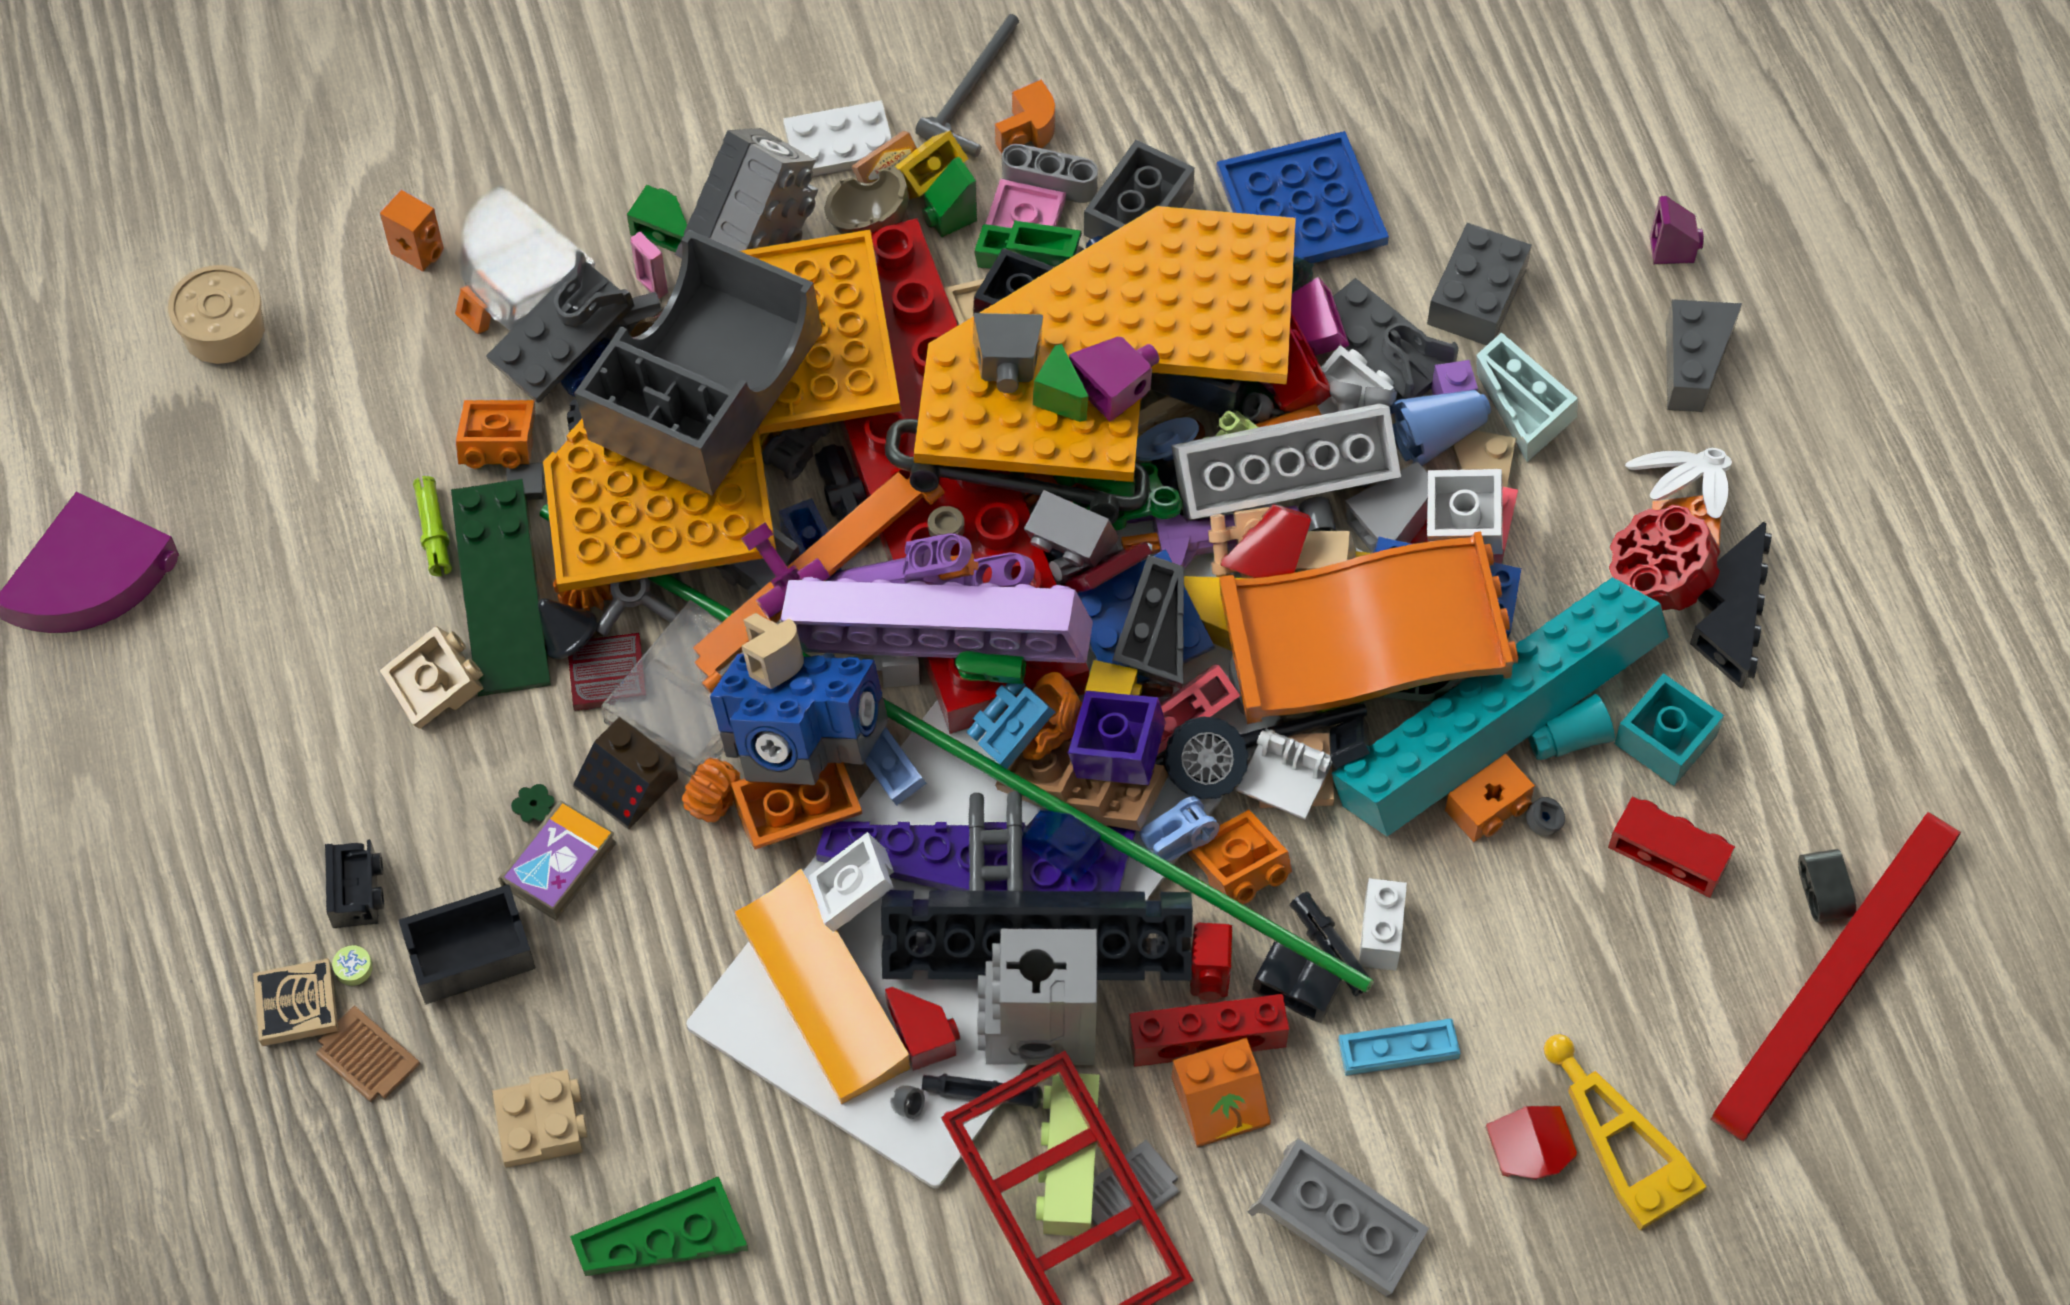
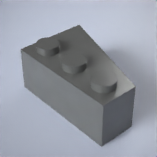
M1672 299L1666 321L1667 410L1703 412L1735 329L1742 303Z
M1148 554L1111 663L1137 669V674L1180 689L1183 686L1184 566Z

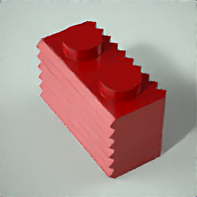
M1200 922L1194 925L1192 979L1190 981V993L1193 996H1198V998L1205 1001H1215L1228 997L1232 960V925Z

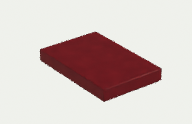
M1147 542L1117 550V552L1104 557L1095 567L1092 566L1088 570L1073 575L1057 585L1075 589L1077 594L1092 590L1146 559L1148 554L1151 555L1152 551Z

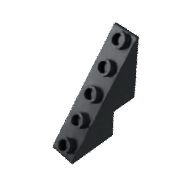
M1762 522L1717 561L1720 573L1713 587L1706 589L1698 597V600L1711 613L1695 626L1690 645L1740 689L1744 686L1747 678H1755L1758 657L1752 656V649L1759 645L1761 626L1755 625L1756 615L1761 616L1763 612L1765 595L1759 594L1760 585H1765L1768 564L1762 563L1763 554L1768 555L1772 538V533H1766V522Z

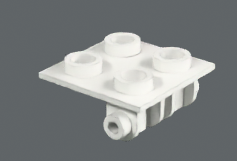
M1262 730L1257 740L1258 747L1236 791L1305 820L1333 763L1330 755L1306 746L1304 743H1299L1295 739L1275 733L1273 730Z

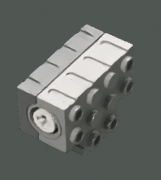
M762 128L727 130L722 146L717 153L709 172V177L703 186L695 210L689 219L683 235L685 236L687 231L691 230L738 251L800 241L803 234L801 229L806 218L811 215L815 208L816 201L814 199L819 190L809 184L813 177L812 168L816 160ZM682 241L678 245V248L675 253V255L680 257L681 259Z

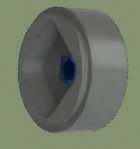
M1541 797L1527 808L1526 819L1528 825L1536 834L1551 836L1564 826L1565 813L1556 800L1550 797Z

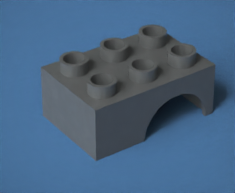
M688 230L681 240L682 261L677 282L661 315L646 332L637 337H631L627 329L620 327L575 391V397L589 441L713 496L821 335L822 326L813 282Z

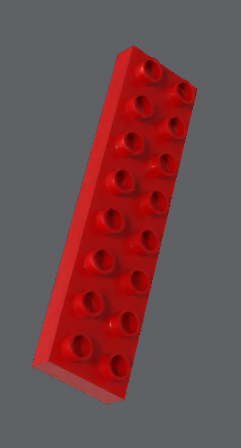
M917 218L885 226L876 232H871L901 411L839 421L857 474L862 482L866 499L898 472L906 479L910 478V471L897 468L886 457V435L890 426L898 420H918L928 343L958 326ZM906 433L901 435L899 451L902 454L914 457L916 434ZM980 469L1001 474H1010V471ZM939 477V485L945 491L939 499L930 505L922 497L879 534L888 561L906 558V542L931 537L928 529L929 515L939 507L951 506L958 509L964 516L965 531L963 536L971 543L974 559L1010 552L1018 553L1029 557L1034 563V577L1029 585L1035 588L1047 589L1057 585L1044 551L1030 543L1031 538L1024 530L1030 518V513L1022 492ZM959 543L952 547L951 556L959 555ZM1019 561L1013 565L1011 570L1013 580L1019 576L1021 571ZM991 567L985 570L983 583L990 582L992 578ZM923 657L949 734L970 728L975 722L974 716L980 710L984 712L997 696L995 692L1001 684L1004 686L1007 684L989 682L988 680L967 681L959 674L955 663L956 658ZM1026 661L1024 678L1026 685L1021 691L1025 687L1033 691L1036 682L1041 677L1055 672L1061 674L1069 681L1075 692L1078 693V696L1085 694L1089 678L1087 663Z

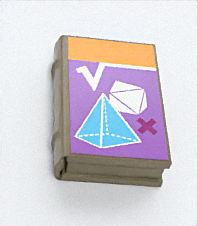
M560 800L552 811L545 816V820L514 859L509 861V865L499 876L498 881L501 886L509 884L513 895L552 919L557 920L616 845V841L612 839L614 832Z

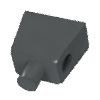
M974 313L973 344L981 379L984 381H997V389L1003 393H1013L1018 389L1019 382H1030L1033 380L1042 342L1043 315Z

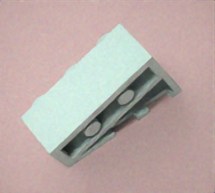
M1502 332L1476 355L1477 375L1512 437L1516 438L1515 442L1526 462L1531 460L1577 418L1578 398Z

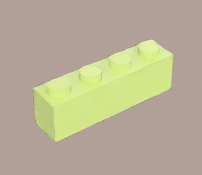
M1078 1073L1098 1108L1100 1075ZM1058 1074L1052 1077V1086L1044 1085L1043 1109H1050V1122H1042L1041 1146H1048V1150L1088 1129ZM1096 1142L1038 1173V1183H1046L1045 1196H1037L1036 1220H1043V1234L1078 1236L1091 1229Z

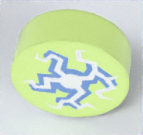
M352 945L342 948L335 954L332 968L336 978L341 983L348 986H356L362 984L370 977L373 964L368 952L364 948Z

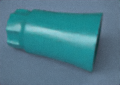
M1593 694L1547 722L1546 725L1527 737L1536 759L1544 760L1553 756L1557 758L1591 746L1612 743L1615 741V732L1606 706L1597 694Z

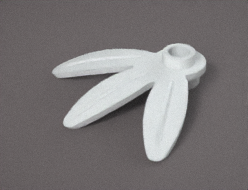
M1708 448L1698 454L1682 451H1661L1640 456L1626 463L1625 466L1630 470L1678 466L1665 474L1654 486L1650 493V497L1653 500L1667 498L1699 477L1704 476L1702 493L1707 514L1711 518H1719L1722 515L1728 498L1726 471L1731 468L1732 463L1724 451L1717 448Z

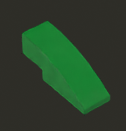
M1014 221L1012 228L983 224L974 250L977 267L991 269L1003 248L1056 267L1075 256L1082 235L1081 230L1022 221Z

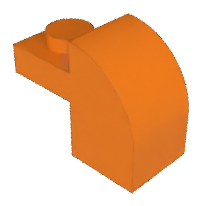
M1041 79L1012 92V113L1014 116L995 124V145L1001 154L1009 145H1025L1031 141L1035 147L1043 148L1052 139L1055 132V101Z

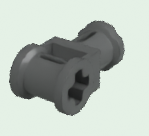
M825 423L795 428L794 430H783L780 435L773 437L765 446L762 452L763 463L774 465L783 471L785 477L789 480L796 479L806 467L807 462L813 457L812 446L820 437H825L830 433L829 425Z

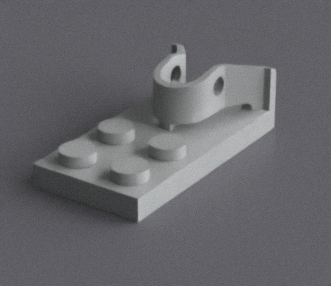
M1296 1139L1285 1148L1282 1162L1261 1197L1251 1205L1248 1213L1252 1217L1257 1213L1269 1215L1387 1297L1394 1291L1429 1228L1301 1139Z

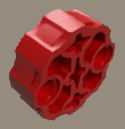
M1671 505L1666 509L1660 510L1649 508L1633 516L1631 523L1624 530L1616 533L1610 545L1612 562L1609 565V570L1612 577L1659 602L1662 611L1670 609L1681 611L1695 604L1698 597L1706 589L1713 587L1720 573L1717 567V558L1721 551L1704 519L1696 518L1688 508L1683 506Z

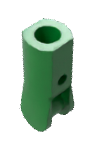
M963 651L955 660L960 676L967 681L988 680L989 682L1023 684L1026 661L1023 656L988 655L986 653Z

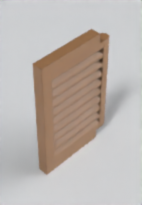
M355 1005L338 1021L337 1032L324 1034L318 1040L322 1047L317 1051L316 1055L370 1102L378 1095L385 1100L420 1065V1061Z

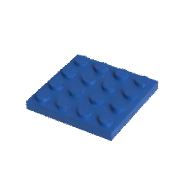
M1345 131L1217 161L1216 171L1233 213L1296 218L1293 268L1388 245L1389 235Z

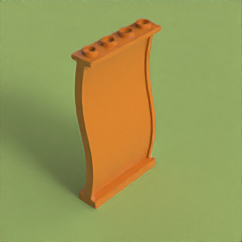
M1481 531L1474 532L1473 537L1437 540L1386 549L1297 573L1248 579H1235L1234 575L1219 577L1220 596L1247 724L1262 722L1263 717L1299 714L1354 704L1441 681L1503 674L1504 679L1511 678L1513 664L1518 663L1515 642H1508L1506 630H1510L1509 617L1506 608L1500 609L1498 598L1502 597L1501 584L1498 576L1492 577L1490 566L1494 565L1493 552L1490 544H1484Z

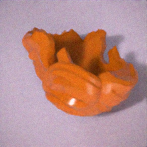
M1055 672L1041 677L1033 688V692L1048 704L1055 713L1021 752L1024 758L1028 760L1043 758L1052 749L1059 747L1064 740L1072 738L1082 702L1069 681L1061 674Z

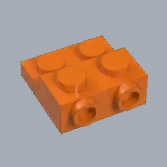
M464 400L456 437L458 464H466L474 469L480 468L485 464H501L510 469L516 468L519 464H530L533 447L532 429L536 413L535 400Z
M1250 810L1219 825V831L1213 840L1188 852V855L1207 875L1210 886L1241 904L1250 902L1255 897L1257 891L1268 885L1279 886L1283 884L1288 878V874L1292 872L1288 850Z

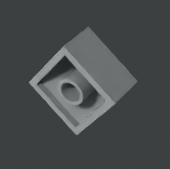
M1043 490L1024 528L1031 538L1030 543L1045 552H1050L1052 548L1064 553L1063 559L1078 567H1083L1084 563L1095 567L1115 546L1119 539L1109 519Z

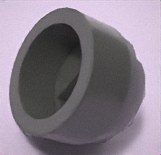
M913 1086L898 1087L894 1091V1098L890 1099L892 1109L900 1116L909 1119L916 1118L924 1107L925 1096L923 1091Z

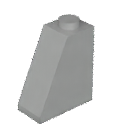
M1418 461L1400 471L1401 477L1380 481L1346 500L1347 523L1372 553L1379 536L1410 543L1425 524L1428 516V472L1425 471Z

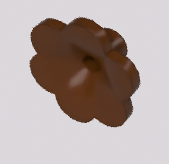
M1157 683L1140 684L1142 685L1141 696L1160 698L1169 697L1173 693V687L1161 686Z

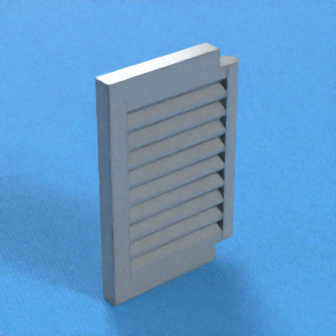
M1147 1140L1124 1155L1154 1210L1179 1193L1178 1188L1173 1184L1178 1180L1177 1175ZM1110 1167L1094 1178L1092 1221L1095 1225H1098L1131 1207ZM1140 1220L1114 1233L1115 1237L1118 1239L1138 1224Z

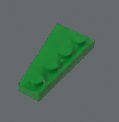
M719 1176L570 1236L585 1276L748 1251L747 1243Z

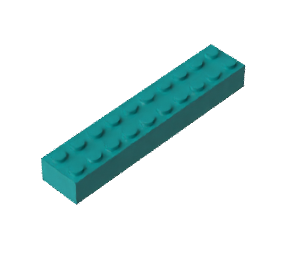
M1613 577L1602 583L1598 588L1516 644L1518 663L1513 664L1511 678L1504 679L1503 674L1469 677L1463 680L1446 694L1434 700L1426 708L1404 721L1403 724L1383 738L1377 740L1370 746V754L1347 763L1332 772L1331 774L1342 806L1388 837L1542 728L1547 722L1559 716L1669 638L1661 604Z

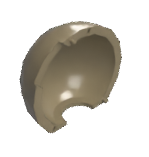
M890 166L879 169V178L872 183H861L854 177L844 180L840 179L827 196L824 206L826 219L841 234L864 230L876 232L885 226L902 222L910 198L904 174L896 167Z

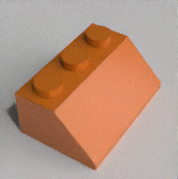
M843 762L828 763L819 774V779L815 785L746 781L745 779L731 783L736 810L745 834L755 850L862 814V809Z

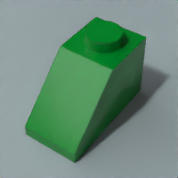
M960 157L953 159L924 193L925 208L922 209L924 220L930 228L935 227L941 238L977 221L976 180Z
M646 184L627 213L630 235L634 236L641 232L652 244L676 253L687 227L677 196L666 189H657Z

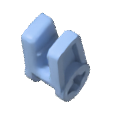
M1191 796L1183 799L1175 807L1144 826L1140 831V838L1147 848H1153L1154 854L1170 862L1196 847L1203 846L1213 840L1219 831V824L1214 817L1207 816L1203 811L1204 805L1200 799Z

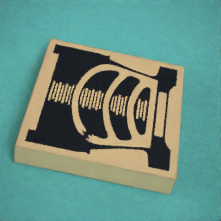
M329 958L253 973L258 1037L262 1046L338 1031L333 971Z

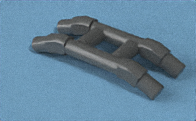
M1017 791L1007 794V829L984 830V795L981 793L971 794L969 797V891H985V881H1007L1008 891H1023L1022 795ZM1007 844V865L985 866L984 845Z

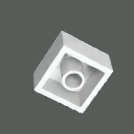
M1502 469L1428 470V542L1473 537L1474 532L1481 531L1484 544L1491 545L1493 554H1503Z

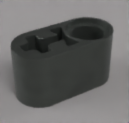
M1833 849L1799 855V875L1813 920L1815 922L1853 917L1856 913V899L1841 851Z

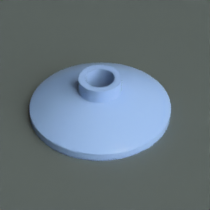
M1181 417L1162 422L1150 428L1137 439L1136 459L1141 461L1173 460L1171 445L1192 441L1198 434V423L1193 418Z

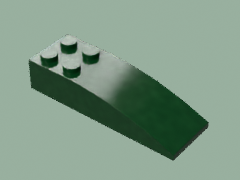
M517 479L451 489L472 660L483 673V676L478 680L484 689L477 693L478 697L551 686L546 642L538 610L540 594L528 500L523 480Z

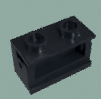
M371 839L367 840V850H365L362 843L325 844L326 913L332 927L342 928L379 924L378 910L384 909L383 888L377 886V876L383 875L382 854L375 853Z

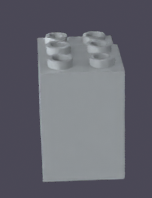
M1001 929V943H993V961H986V975H978V1050H985L986 1064H1040L1065 1050L1073 1065L1095 1064L1097 929Z

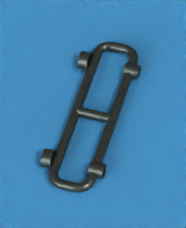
M916 419L896 421L890 426L886 435V457L897 468L911 472L910 484L915 490L920 492L935 490L939 484V477L1040 496L1043 490L1067 501L1090 505V511L1109 519L1111 524L1117 521L1119 510L1133 511L1140 509L1146 504L1149 497L1150 479L1148 472L1137 462H1135L1134 471L1135 493L1133 496L1127 497L1024 478V472L1010 471V474L1007 475L967 467L914 463V457L902 454L899 451L902 434L917 433L918 420Z

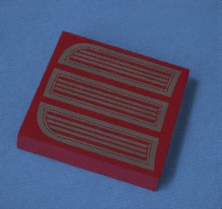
M640 633L591 638L583 648L568 657L574 711L647 702Z

